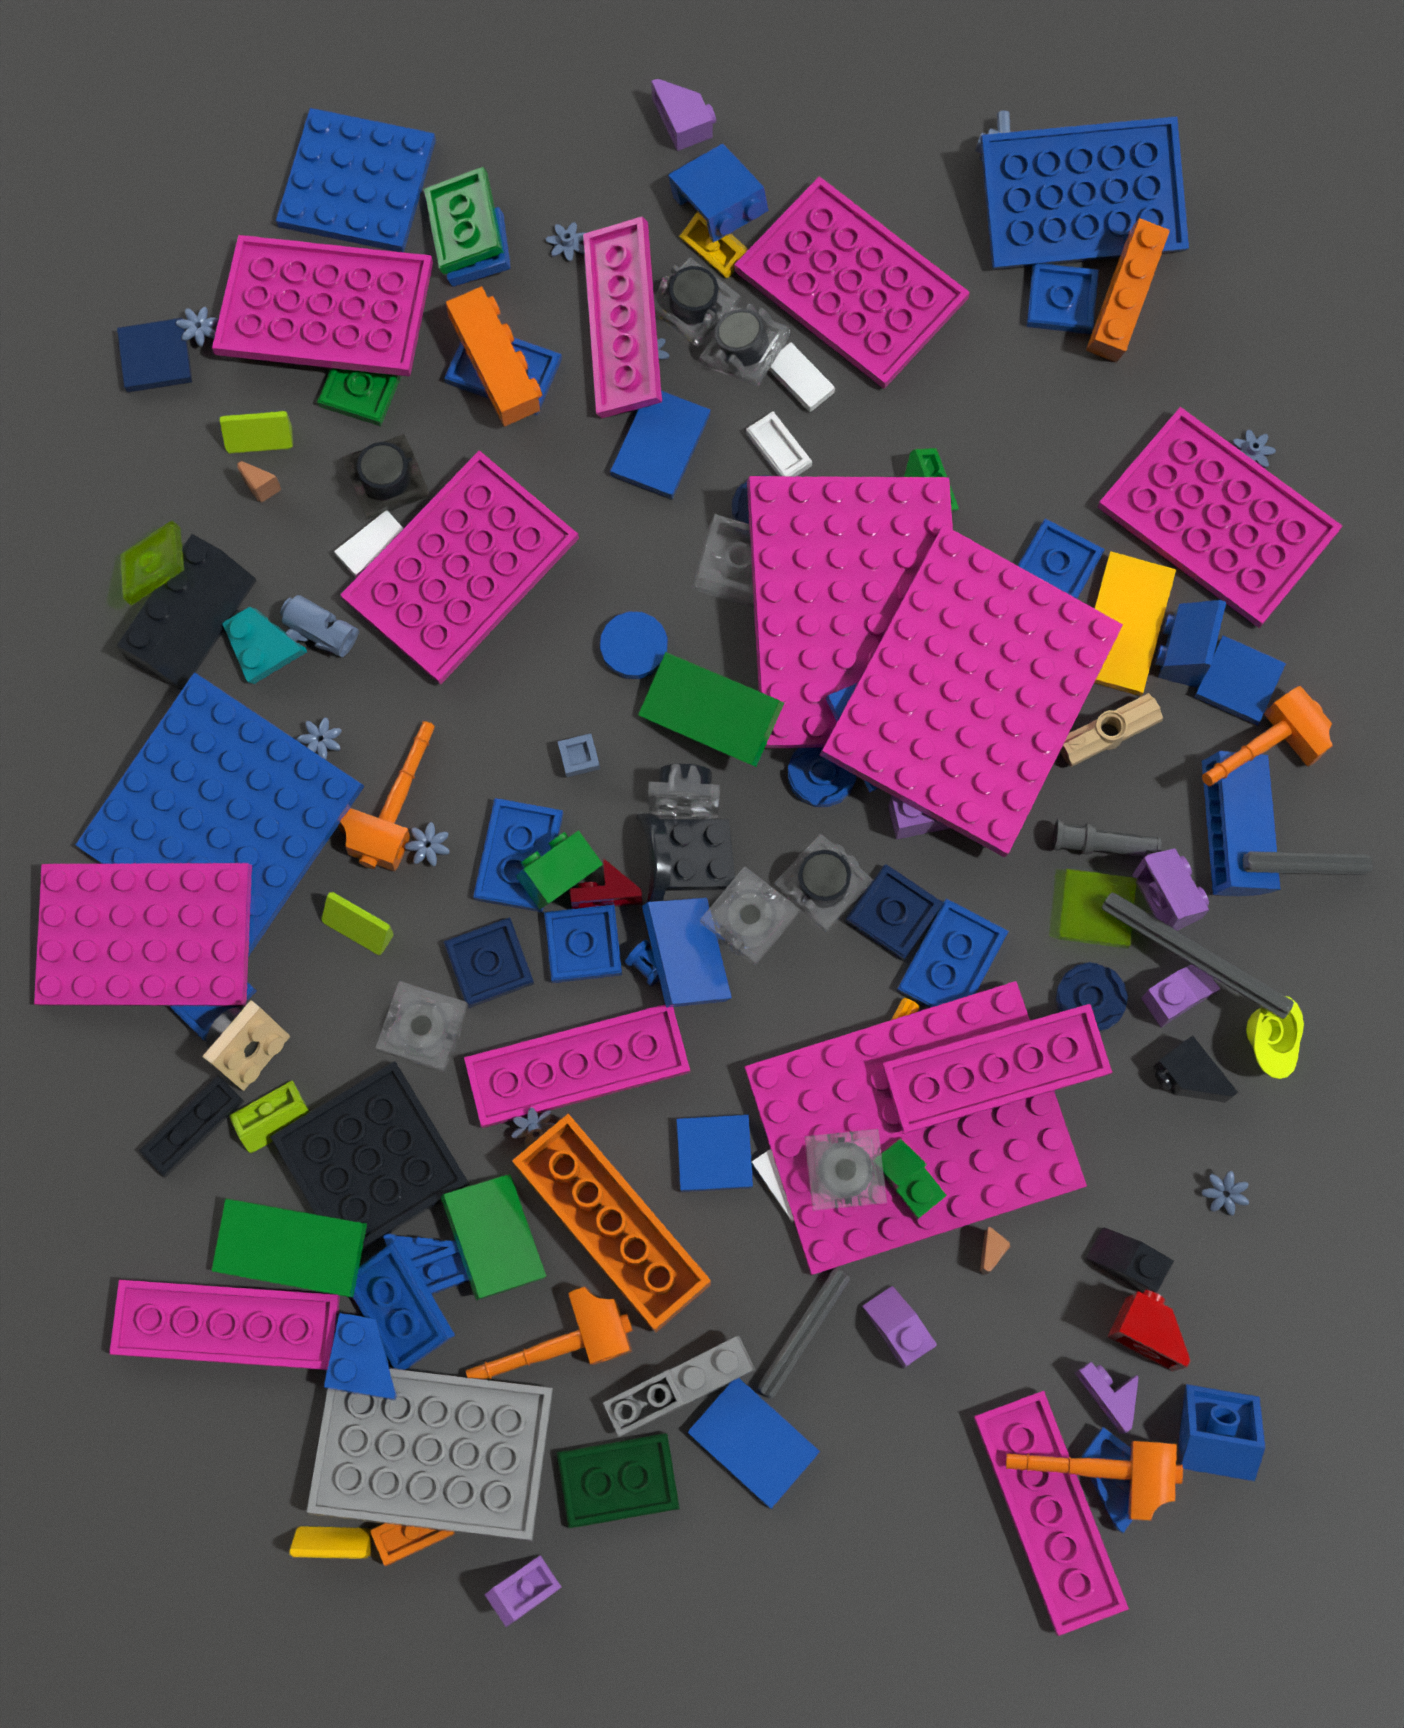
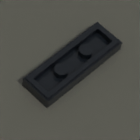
M217 1075L149 1140L139 1152L166 1178L245 1101L221 1076Z

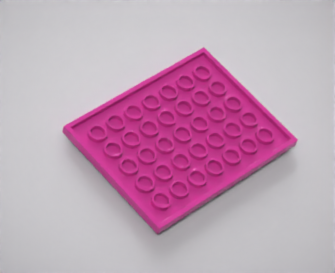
M749 476L747 491L759 692L784 702L765 748L824 747L837 723L826 701V697L859 682L939 530L943 525L953 530L949 477Z
M943 525L824 745L820 756L1005 858L1009 854L1123 624Z
M1017 981L744 1067L811 1275L1087 1187L1054 1091L910 1133H902L882 1064L1030 1021ZM837 1138H844L845 1143H853L863 1148L870 1157L873 1166L872 1179L868 1187L856 1197L851 1198L852 1204H844V1199H836L826 1194L820 1187L816 1177L817 1163L821 1155L832 1145L837 1144ZM899 1139H902L927 1164L925 1166L926 1170L947 1195L919 1219L913 1215L872 1162Z

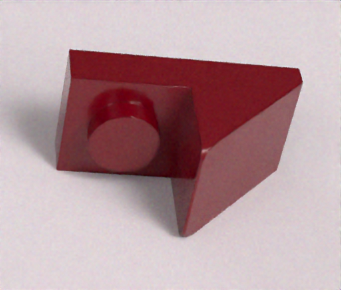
M603 859L605 886H598L597 882H584L578 884L577 888L570 889L572 909L614 905L615 907L643 905L641 889L605 859Z

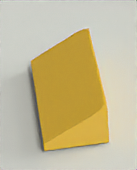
M699 212L695 214L679 236L726 278L735 272L734 264L749 250L731 233L713 242L710 239L706 219Z
M301 1526L295 1532L290 1555L292 1557L365 1559L371 1556V1529Z

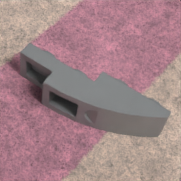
M736 1336L603 1402L618 1437L726 1386V1384L754 1371L755 1368L740 1336Z

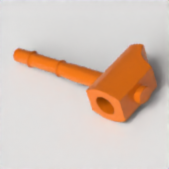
M1300 685L1274 702L1264 713L1273 724L1271 728L1254 738L1246 746H1242L1241 750L1226 760L1216 763L1212 769L1202 775V780L1207 786H1212L1222 778H1227L1228 774L1246 762L1252 761L1254 757L1266 752L1284 739L1309 767L1317 762L1333 746L1329 736L1332 722L1323 713L1322 707L1312 700Z
M423 721L417 736L413 738V745L402 770L399 771L400 774L389 792L379 817L377 818L350 808L338 825L339 830L346 836L345 847L348 855L359 858V863L365 867L375 869L376 865L396 871L406 850L404 845L409 842L410 834L408 828L399 826L395 822L407 797L412 779L415 778L414 774L426 747L429 746L428 742L435 729V726L430 722Z
M587 1287L576 1289L568 1294L579 1330L541 1342L526 1350L524 1348L523 1351L488 1363L485 1361V1364L467 1369V1378L491 1379L493 1376L519 1367L530 1366L532 1363L549 1360L584 1347L592 1365L633 1352L627 1336L628 1332L633 1331L627 1313L620 1314L615 1299L597 1298Z
M1133 1441L1131 1442L1130 1461L1029 1455V1453L1027 1455L1006 1454V1469L1130 1480L1129 1520L1150 1521L1153 1513L1159 1506L1175 1501L1176 1484H1182L1183 1465L1176 1464L1177 1444Z

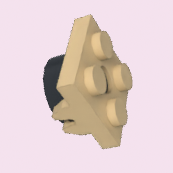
M250 1001L244 1009L241 1007L231 1008L223 1012L214 1021L206 1037L208 1050L202 1057L244 1091L250 1083L258 1078L261 1070L272 1057L282 1050L284 1043L290 1038V1035L258 1005Z

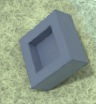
M591 733L558 741L566 777L600 769Z

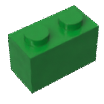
M579 830L570 837L566 832H563L548 843L551 850L541 856L536 851L521 862L524 869L515 876L539 910L603 865Z

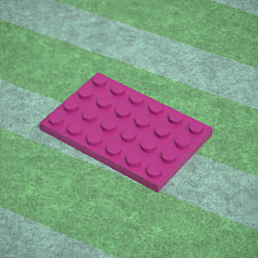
M820 176L734 264V271L884 389L969 299L970 294L968 290Z
M238 235L212 346L213 352L219 356L410 377L433 266L432 256Z
M1181 407L1106 493L1097 507L1219 599L1226 601L1227 605L1259 629L1343 527Z
M479 450L340 596L342 600L441 685L578 541L579 535Z
M249 863L42 864L34 1005L246 1006L252 865Z

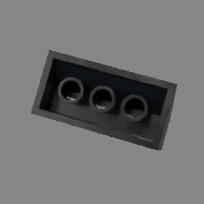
M191 534L117 644V647L126 660L182 691L225 628L222 623L234 616L257 580L221 549Z

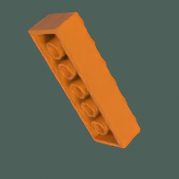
M569 1114L565 1115L512 1160L516 1169L655 1333L711 1285L709 1277Z

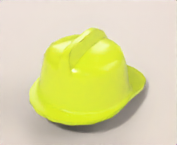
M1291 999L1294 1002L1293 1008L1285 1019H1280L1266 1009L1259 1008L1251 1014L1247 1022V1038L1253 1047L1258 1064L1267 1075L1276 1079L1288 1077L1294 1071L1298 1060L1304 1021L1302 1012L1293 999Z

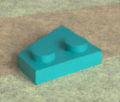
M250 606L222 623L245 678L249 683L255 684L307 653L304 646L296 643L286 635L284 630L272 624L265 615Z

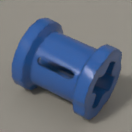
M643 940L628 955L625 964L628 966L633 965L647 978L646 983L651 987L659 981V975L653 950L650 948V942ZM644 958L653 965V968L644 961Z

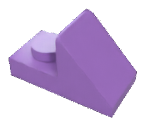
M1090 1362L1076 1371V1376L1118 1432L1122 1434L1132 1429L1138 1375L1131 1377L1113 1391L1110 1387L1113 1380L1101 1365L1095 1367Z
M540 1555L492 1588L485 1596L507 1627L559 1590L561 1585Z

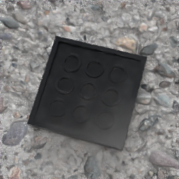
M396 1061L270 1136L315 1214L367 1223L362 1250L382 1239L384 1235L390 1234L442 1202L441 1196L443 1194L462 1189L470 1184Z

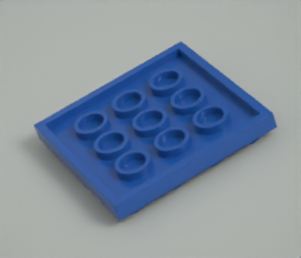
M310 108L277 215V226L279 228L404 253L436 142L435 133Z

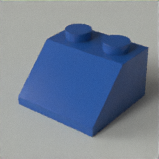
M1214 600L1182 603L1178 605L1174 615H1167L1163 628V634L1168 635L1166 646L1160 645L1155 665L1161 666L1158 678L1195 688L1199 687L1212 665L1226 601Z
M1186 1384L1179 1434L1180 1465H1183V1469L1255 1481L1265 1451L1260 1397Z

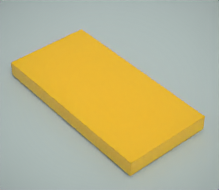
M1110 551L1094 609L1123 624L1094 682L1095 684L1142 696L1176 569Z

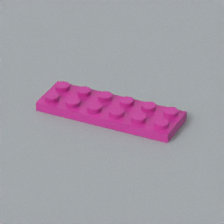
M639 217L583 234L596 414L601 418L662 403L648 222L643 217Z
M665 1004L464 1057L482 1128L509 1122L515 1117H527L528 1110L531 1107L539 1114L690 1073L674 1008H666Z
M1091 1004L882 1064L903 1134L1112 1074Z
M119 1280L109 1354L327 1370L338 1322L340 1296Z
M1041 1391L974 1416V1421L1056 1636L1128 1610L1126 1600L1077 1475L1006 1469L1007 1453L1022 1455L1029 1453V1455L1061 1458L1070 1457L1045 1392Z

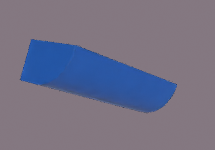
M1218 751L1202 761L1203 774L1212 769L1216 763H1221L1236 752ZM1260 754L1254 757L1252 761L1246 762L1228 774L1227 778H1222L1212 786H1207L1204 783L1213 895L1254 896L1281 890L1279 873L1247 872L1243 869L1242 858L1244 854L1250 851L1277 852L1268 755Z

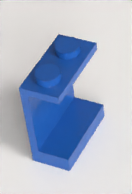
M724 144L717 146L668 174L673 198L679 205L689 201L706 219L710 239L713 242L769 211L764 186Z

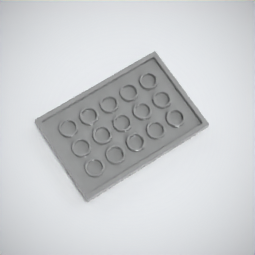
M390 1369L397 1393L396 1401L327 1390L307 1508L308 1514L532 1542L553 1388Z

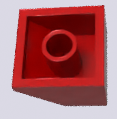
M1145 1290L1144 1293L1137 1291L1126 1297L1107 1337L1173 1372L1187 1368L1191 1360L1173 1309L1164 1305L1165 1298L1150 1290Z

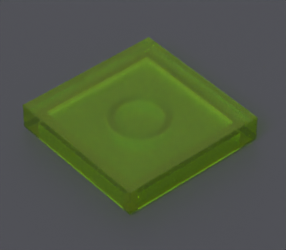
M173 520L121 554L123 599L131 606L184 571L181 527Z
M1067 869L1065 871L1058 939L1128 949L1131 942L1132 928L1103 911L1102 906L1105 899L1111 893H1116L1134 904L1137 878Z

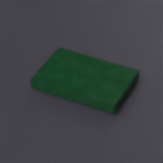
M667 1433L557 1453L569 1529L680 1509Z

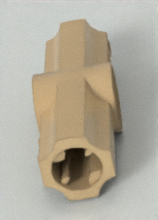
M1148 693L1114 711L1103 712L1095 721L1068 734L1060 750L1063 759L1070 767H1073L1104 750L1117 748L1122 741L1162 722L1163 716L1160 706L1155 698ZM1107 724L1113 725L1119 734L1108 736L1102 731L1101 727Z

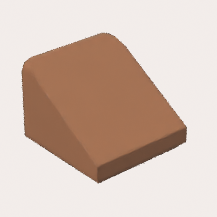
M243 461L237 463V468L243 481L258 502L262 503L281 490L275 475Z
M988 1227L984 1233L980 1273L983 1275L989 1274L1010 1248V1242L991 1227Z

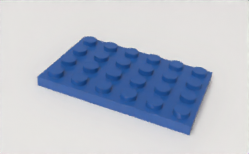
M1177 116L985 134L980 137L992 270L1033 266V264H1057L1120 258L1129 231L1139 218L1170 230L1162 253L1182 252L1189 249Z

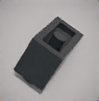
M1193 1035L1153 1066L1157 1071L1155 1077L1160 1085L1167 1091L1171 1089L1178 1096L1226 1103L1238 1093Z
M1105 1227L1102 1228L1086 1257V1260L1142 1293L1145 1290L1157 1293L1174 1263V1260L1147 1244Z

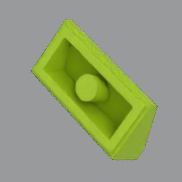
M285 411L220 417V425L227 453L280 450L293 447L292 424Z
M329 892L327 895L322 922L373 953L381 955L394 936L390 925L334 892Z
M292 1080L229 1115L239 1139L247 1151L253 1153L273 1142L270 1136L307 1115L310 1111Z

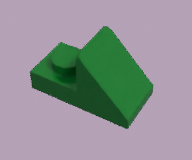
M899 1139L872 1161L917 1219L947 1196L926 1170L925 1166L927 1164L902 1139Z

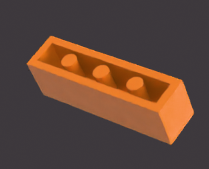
M1141 218L1131 228L1086 351L1117 362L1126 352L1168 238L1169 229Z
M481 286L446 301L449 319L503 426L505 427L539 412L538 398L542 397L541 389L535 378L529 379L525 371L528 369V364L522 351L515 352L511 344L514 342L513 334L507 323L501 324L498 315L501 313L493 296L487 297Z

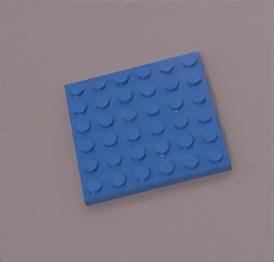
M194 672L80 837L76 846L102 864L249 863L252 865L249 957L365 786Z

